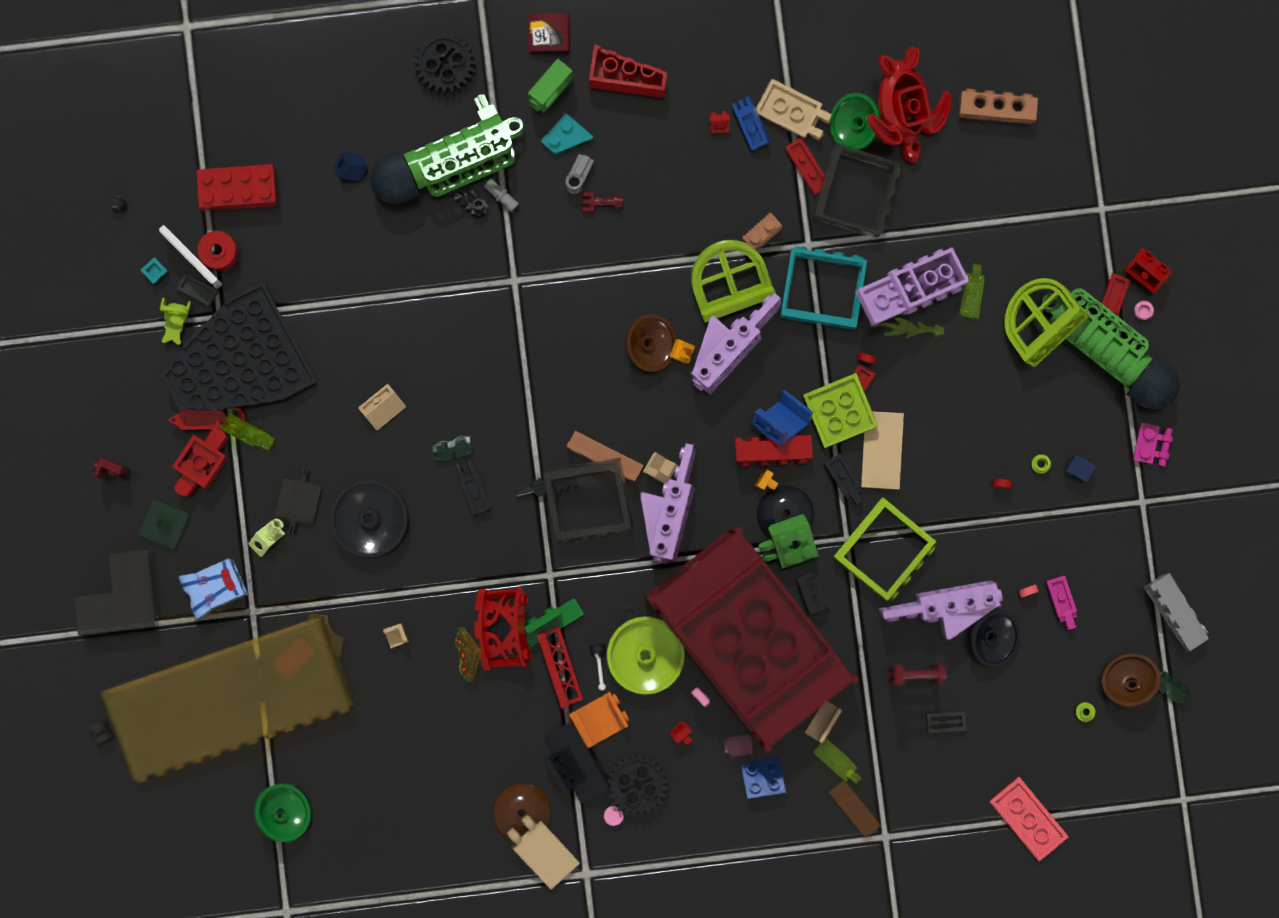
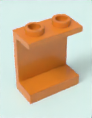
M609 692L569 714L588 748L628 727L627 722L630 720L625 711L621 712L617 705L621 703L616 694L611 695Z

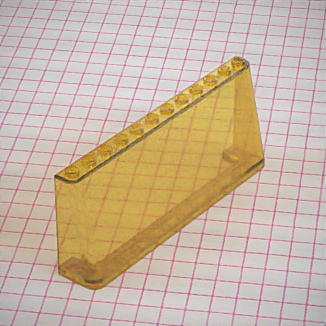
M317 617L100 693L132 780H137L138 783L149 780L148 776L153 774L156 777L167 774L166 770L174 768V771L185 768V763L191 761L193 764L202 762L205 756L210 755L211 758L222 755L221 751L229 749V752L240 749V744L246 742L248 745L257 743L260 737L265 736L266 739L277 736L276 732L284 730V733L295 730V725L301 723L303 726L312 724L315 718L320 717L321 720L332 717L331 713L339 711V714L350 711V706L354 705L325 617Z

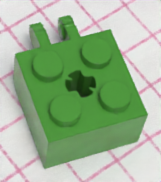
M804 514L770 525L768 530L771 539L758 545L760 551L774 548V550L762 554V559L766 562L778 558L782 569L819 556L809 523Z

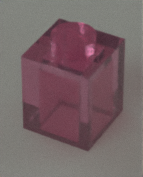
M750 734L727 737V742H724L725 754L729 753V757L753 754Z

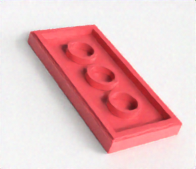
M1017 777L989 801L1039 862L1069 838L1020 777Z

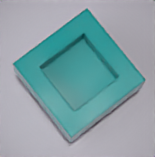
M155 257L141 269L154 285L168 273Z

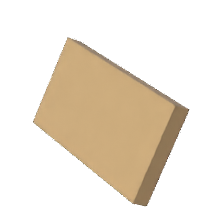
M872 411L878 427L864 432L861 488L900 490L904 413Z

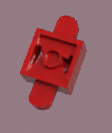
M214 428L209 432L204 441L195 435L192 436L172 466L182 473L174 487L179 495H191L198 484L208 490L229 458L220 452L227 441V435L224 431Z

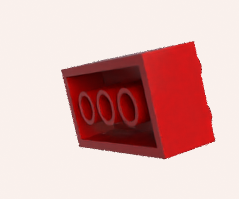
M273 164L197 170L199 208L202 211L278 206L276 168Z

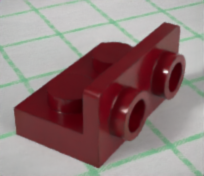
M100 458V461L97 460L93 467V476L105 478L106 473L120 477L121 474L127 475L129 468L109 459Z

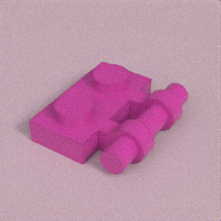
M1140 423L1133 461L1153 464L1155 457L1159 458L1158 466L1165 467L1166 461L1169 460L1170 456L1168 451L1170 443L1173 441V429L1165 428L1164 435L1159 434L1160 426ZM1157 441H1162L1161 452L1155 451Z

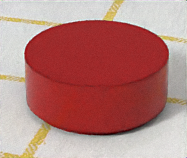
M859 352L857 359L874 365L877 357Z
M994 479L993 487L1012 489L1013 482L1006 479Z

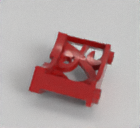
M522 587L510 590L487 591V589H479L475 605V611H478V621L474 622L475 638H479L481 649H477L484 671H490L495 667H527L532 654L527 644L525 632V611L528 604V595ZM515 598L514 607H511L513 601L507 602L504 606L506 599ZM492 600H500V601H499V603H496V602H493ZM490 613L494 615L492 620H490ZM500 615L504 616L512 627L503 642L495 633L489 630V627L498 621ZM491 638L496 641L493 645L491 644ZM514 648H517V652H518V656H519V657H511V658H510V657L508 656L506 650H507L510 654H515V653H514ZM501 654H502V656L504 657V658H496V659H495V657H497V656H499V655H501Z

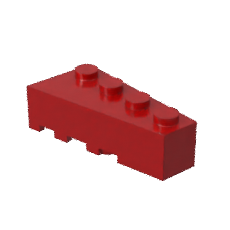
M594 44L589 88L664 98L667 72L647 64L638 63L634 59L625 58L616 52L602 49L601 46Z

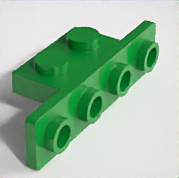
M572 599L555 609L552 606L543 611L544 616L537 619L535 616L528 620L525 627L528 647L530 648L539 642L537 633L558 626L561 629L583 616L584 613L577 601Z

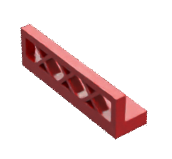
M559 626L537 633L561 708L583 700ZM557 632L559 640L556 646L548 643L546 635ZM559 643H561L562 649L558 648ZM556 649L565 655L562 664L553 659ZM562 668L571 673L568 683L559 677ZM572 679H573V682H574V685H575V686H573V685L570 684V682H571ZM562 683L566 684L565 689H563ZM568 686L576 689L578 697L567 700L565 692Z

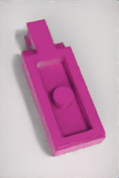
M1065 575L1046 581L1060 622H1065L1067 630L1076 628L1073 618L1077 617V610Z

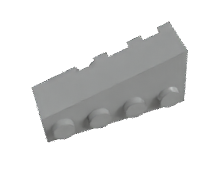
M1170 573L1161 575L1143 587L1186 652L1193 650L1209 639L1207 636L1208 631L1203 624L1200 625L1195 611L1188 605L1185 596L1179 590Z

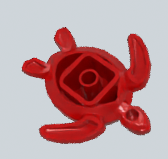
M910 47L906 51L903 62L900 60L893 61L891 57L886 55L880 56L878 63L884 74L878 93V109L881 120L873 114L868 116L869 126L884 143L898 146L904 141L902 155L905 160L916 163L920 155L921 148L917 135L921 131L930 135L938 132L946 123L951 107V94L949 91H945L936 108L931 113L927 87L922 77L914 70L919 61V48Z

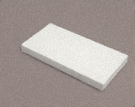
M164 225L159 229V232L216 289L223 285Z

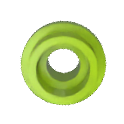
M1037 455L1032 460V469L1039 474L1046 473L1051 467V461L1046 455ZM1038 461L1044 462L1043 468L1038 466Z
M1083 702L1077 706L1076 716L1079 720L1088 722L1094 718L1095 708L1092 704ZM1085 708L1089 710V714L1087 716L1083 715L1082 713L1083 709Z

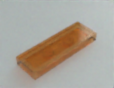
M844 780L829 791L830 795L865 838L881 826Z

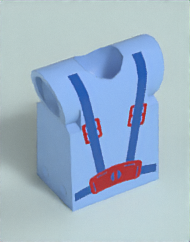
M233 559L224 560L195 574L178 577L183 590L190 596L191 609L196 621L202 619L214 609L248 595Z

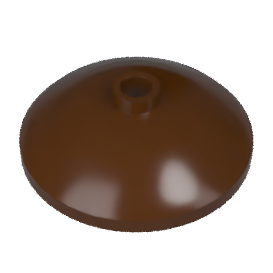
M647 314L637 318L630 325L625 340L626 351L631 362L639 369L648 372L660 371L666 368L673 360L670 354L677 339L675 330L668 320L656 314Z
M1135 653L1124 654L1113 659L1105 668L1102 676V686L1106 696L1113 703L1127 708L1139 707L1151 701L1158 693L1161 684L1160 672L1156 664L1148 657ZM1132 684L1136 685V687L1130 688Z
M526 783L514 784L504 789L497 797L493 808V817L497 828L507 838L511 839L507 833L512 828L521 837L529 831L522 821L525 816L521 817L518 815L520 809H523L525 816L528 815L536 825L542 821L548 827L551 819L550 802L543 791L536 786Z

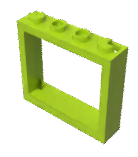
M882 497L833 558L882 599L888 601L889 599L893 600L898 595L899 591L897 589L901 584L905 586L911 579L909 574L913 569L917 571L924 563L922 558L926 554L930 556L935 550L934 544L936 541ZM884 507L927 542L887 592L844 558L846 553Z

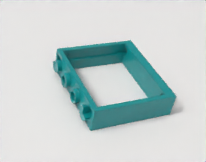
M804 246L791 248L780 318L855 330L860 309V301L856 293L851 319L788 309L795 259L798 257L858 267L856 290L863 287L867 260H863V257L858 255H852V258L845 257L844 253L840 252L827 254L822 249L809 251Z

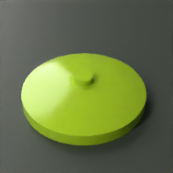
M638 617L622 624L613 634L607 649L608 666L615 680L625 689L638 694H653L666 689L678 678L684 664V647L664 621L653 617Z

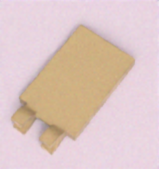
M773 79L756 108L760 117L804 139L809 134L818 141L822 138L823 131L815 128L816 123L820 119L822 122L829 124L832 114L821 110L822 103Z
M526 815L522 821L529 831L521 837L512 828L507 834L516 843L512 846L515 852L552 889L580 863L542 821L536 825Z

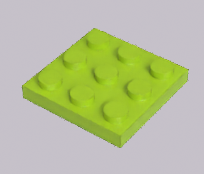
M857 373L803 395L808 408L813 411L812 418L824 448L878 427Z

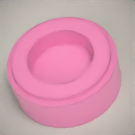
M1141 301L1134 307V315L1141 321L1148 320L1154 313L1152 304L1147 301Z
M610 806L604 813V819L609 825H618L623 820V811H618L617 806Z

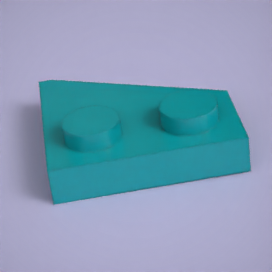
M565 113L541 140V143L556 155L564 152L566 149H571L581 143L591 141L593 136Z

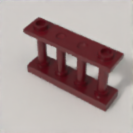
M942 664L930 665V670L906 671V669H903V665L888 666V685H903V681L907 679H930L931 684H943V680H946V668H942Z

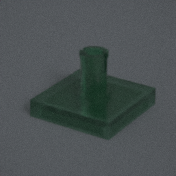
M153 499L139 535L175 550L190 514Z

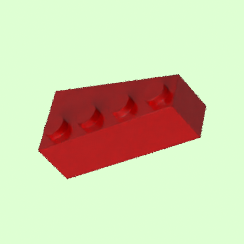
M811 435L794 436L781 447L768 437L763 440L759 437H752L746 439V441H742V438H735V464H739L740 467H751V463H759V466H770V462H778V465H788L789 461H797V464L809 463L808 460L813 458Z

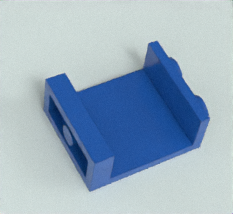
M784 390L779 402L766 412L761 408L755 411L751 424L781 447L810 424L813 411Z

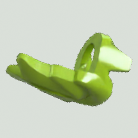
M162 298L160 311L164 312V319L166 320V332L162 338L163 343L174 341L177 345L181 344L180 335L188 318L191 301L188 302L186 307L176 303L166 306V298Z

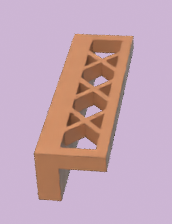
M577 431L574 432L566 446L567 449L634 483L644 466Z

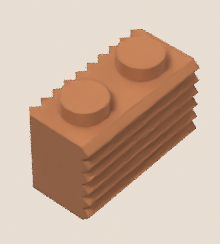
M768 213V216L766 215L762 221L760 220L756 226L754 225V228H751V231H748L742 237V242L749 244L758 251L782 229V224L772 213Z

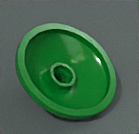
M851 93L842 97L835 104L831 112V135L835 142L844 149H864L877 136L869 126L868 116L873 114L881 120L878 106L872 98L865 94Z
M276 784L268 787L259 795L255 804L254 815L259 829L265 836L277 842H289L299 838L306 831L310 823L311 811L306 797L300 790L288 784ZM276 812L280 814V818L276 817Z

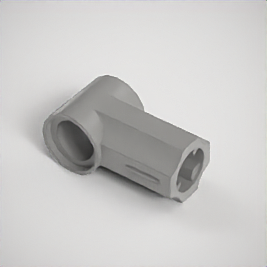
M578 155L570 174L566 177V189L572 194H577L582 190L586 177L594 163V160L585 155ZM572 180L579 181V185L576 187H572L569 183Z

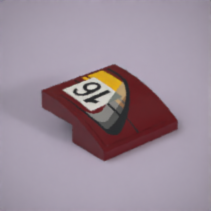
M568 13L529 14L530 53L570 51Z

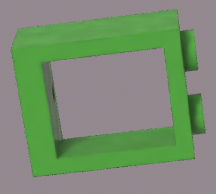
M557 59L528 92L529 105L537 112L541 110L544 113L572 81V70Z

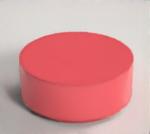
M1032 585L1019 590V595L1022 598L1039 590L1037 585Z

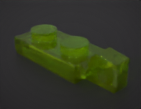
M974 264L972 273H967L969 282L963 288L959 316L979 318L985 282L984 276L980 275L982 265Z
M231 413L228 414L220 427L221 430L252 447L257 445L268 451L275 438Z
M827 738L813 751L840 778H843L845 781L850 778L855 784L860 781L861 777L854 772L857 769L854 763Z

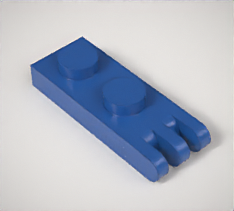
M747 96L745 97L747 105L741 99L739 100L741 108H739L737 103L732 104V107L751 150L754 151L770 143V140L751 97Z

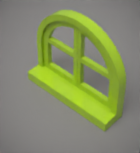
M724 240L712 244L698 256L692 268L691 286L705 323L709 322L712 316L716 319L763 302L769 295L772 297L774 293L776 294L762 257L752 246L742 241ZM725 251L741 252L747 255L752 262L730 269ZM718 254L723 272L701 280L705 265ZM755 266L761 283L737 292L732 274ZM725 277L731 294L707 303L702 285Z
M1041 278L1028 282L1014 294L1006 310L1005 330L1009 340L1023 360L1036 367L1077 329L1090 314L1078 304L1064 285L1052 279ZM1042 289L1055 291L1039 308L1029 296L1033 292ZM1060 296L1069 309L1050 325L1042 311ZM1025 301L1032 314L1016 328L1017 312L1022 302ZM1037 318L1045 331L1027 347L1019 333Z

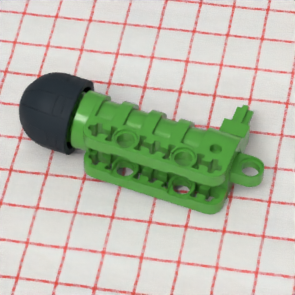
M478 95V98L474 100L479 109L477 112L480 122L471 127L461 129L452 135H447L436 142L426 144L420 149L405 153L403 156L400 150L380 158L374 164L370 173L372 190L381 200L391 204H399L419 196L417 189L419 190L427 186L431 195L441 196L504 169L515 162L511 140L523 133L522 121L519 118H510L502 122L494 105H489L485 95ZM512 124L520 125L517 131H512L509 128ZM507 154L509 156V159L506 160V158L503 155ZM491 160L494 162V165L491 168H486L484 163ZM472 169L474 171V174L471 175V173H469V170ZM456 175L459 177L458 182H449L451 176ZM434 184H437L439 186L438 190L434 188Z
M1079 288L1075 289L1071 294L1075 299L1081 298L1078 304L1082 307L1087 302L1088 304L1085 309L1090 314L1088 309L1093 308L1097 311V314H1090L1066 340L1125 387L1129 388L1134 383L1126 395L1139 405L1148 409H1161L1171 404L1176 398L1180 386L1178 375L1173 367L1159 356L1149 366L1148 364L1153 358L1145 353L1149 348L1146 338L1088 292ZM1052 293L1044 296L1042 304L1045 302L1047 298H1049L1052 295ZM1059 297L1055 299L1056 306L1045 308L1052 315L1048 321L1050 325L1069 309ZM1102 314L1104 317L1099 321L1098 319ZM1110 321L1111 324L1106 326L1105 323ZM1117 326L1118 328L1114 333L1112 330ZM1119 332L1126 333L1127 339H1122L1119 336ZM1133 339L1134 341L1129 345V341ZM1139 344L1141 348L1139 350H1136L1135 348Z

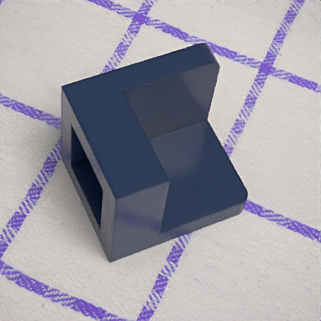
M346 152L341 153L335 165V169L341 179L361 181L368 168L361 155Z
M1074 455L1064 473L1087 482L1096 465L1078 455Z

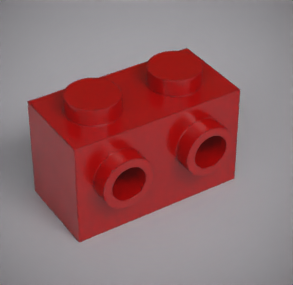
M1143 247L1124 269L1152 293H1155L1172 272L1167 265L1161 263L1151 252L1146 251Z

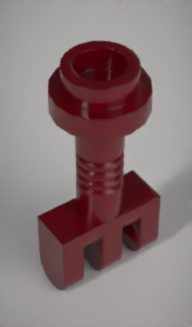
M594 192L581 193V197H589V200H581V205H589V207L581 208V212H595V206H614L615 209L623 208V196H619V194H615L614 198L595 199Z

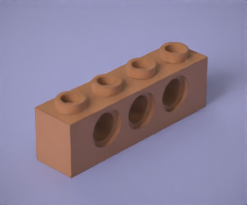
M965 89L960 94L958 117L1034 124L1037 116L1038 98H1034L1031 94L1014 96V93L1004 92L1003 95L995 94L994 91L978 93L974 89ZM974 101H982L984 107L977 108L974 104ZM1000 102L1003 109H995L993 103ZM1012 104H1019L1022 110L1015 111Z

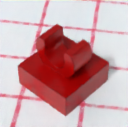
M723 111L722 115H715V112H712V115H710V134L729 133V114Z
M684 721L680 722L669 732V735L677 744L683 741L688 746L693 741L688 736L692 730Z

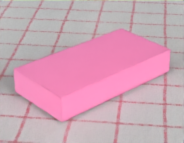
M698 688L691 692L704 707L710 702Z

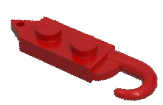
M240 407L233 408V410L240 413V419L227 422L225 414L220 410L180 411V413L168 419V421L180 427V430L237 429L244 425L246 414Z

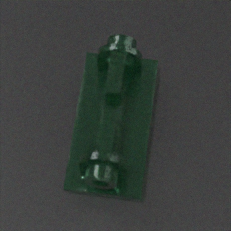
M460 436L455 438L454 441H440L432 446L435 460L440 462L453 459L452 452L456 453L457 458L470 455L473 452L472 445H469L471 444L470 437Z
M1159 670L1161 677L1159 691L1164 694L1169 689L1170 692L1167 697L1177 704L1183 705L1186 698H1190L1191 691H1189V688L1184 683H1178L1173 680L1172 675L1168 672Z

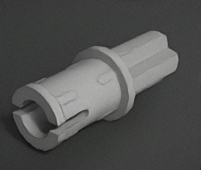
M490 179L485 184V188L497 198L496 201H500L510 212L519 205L507 193V190L502 189L493 179Z

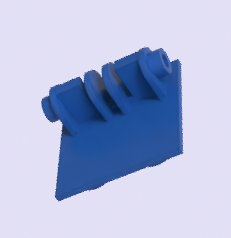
M779 757L741 763L747 799L786 793Z

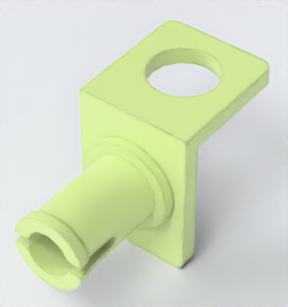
M280 519L270 521L256 532L248 543L260 557L266 553L271 545L284 536L285 533L281 530L283 522ZM255 541L262 545V549L256 546Z

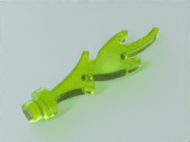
M898 317L895 320L900 322V325L892 323H878L874 325V327L887 326L893 329L892 332L884 333L885 336H895L909 332L906 338L926 332H934V336H938V334L944 335V327H939V325L935 324L934 328L918 322L920 328L917 329L908 320Z

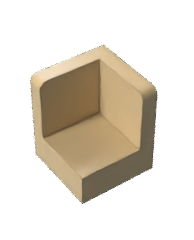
M654 452L643 472L665 484L668 483V480L673 475L677 464Z
M402 623L383 630L390 648L409 642Z

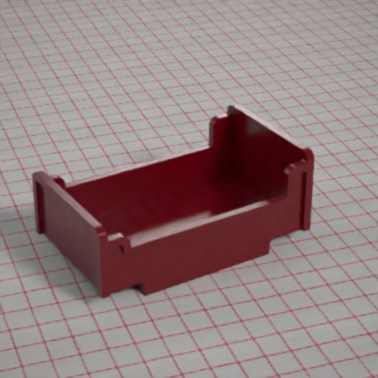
M733 526L644 597L744 723L759 745L768 753L772 750L770 747L772 744L848 684H855L859 679L846 669L840 658L756 550L741 535L743 530L740 526Z

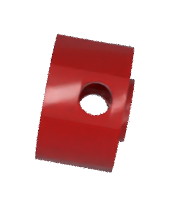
M212 231L201 238L197 248L198 257L212 271H227L234 266L238 259V246L225 232ZM215 244L222 247V251L218 255H214L211 252V248Z

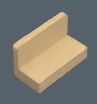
M387 384L358 408L373 427L379 430L406 408V405Z
M827 701L818 709L804 733L823 743L842 709Z

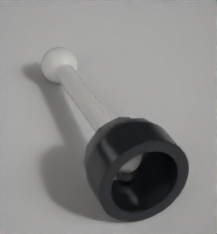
M605 644L590 645L591 655L597 658L600 682L598 688L600 691H604L606 685L603 683L601 657L605 654Z

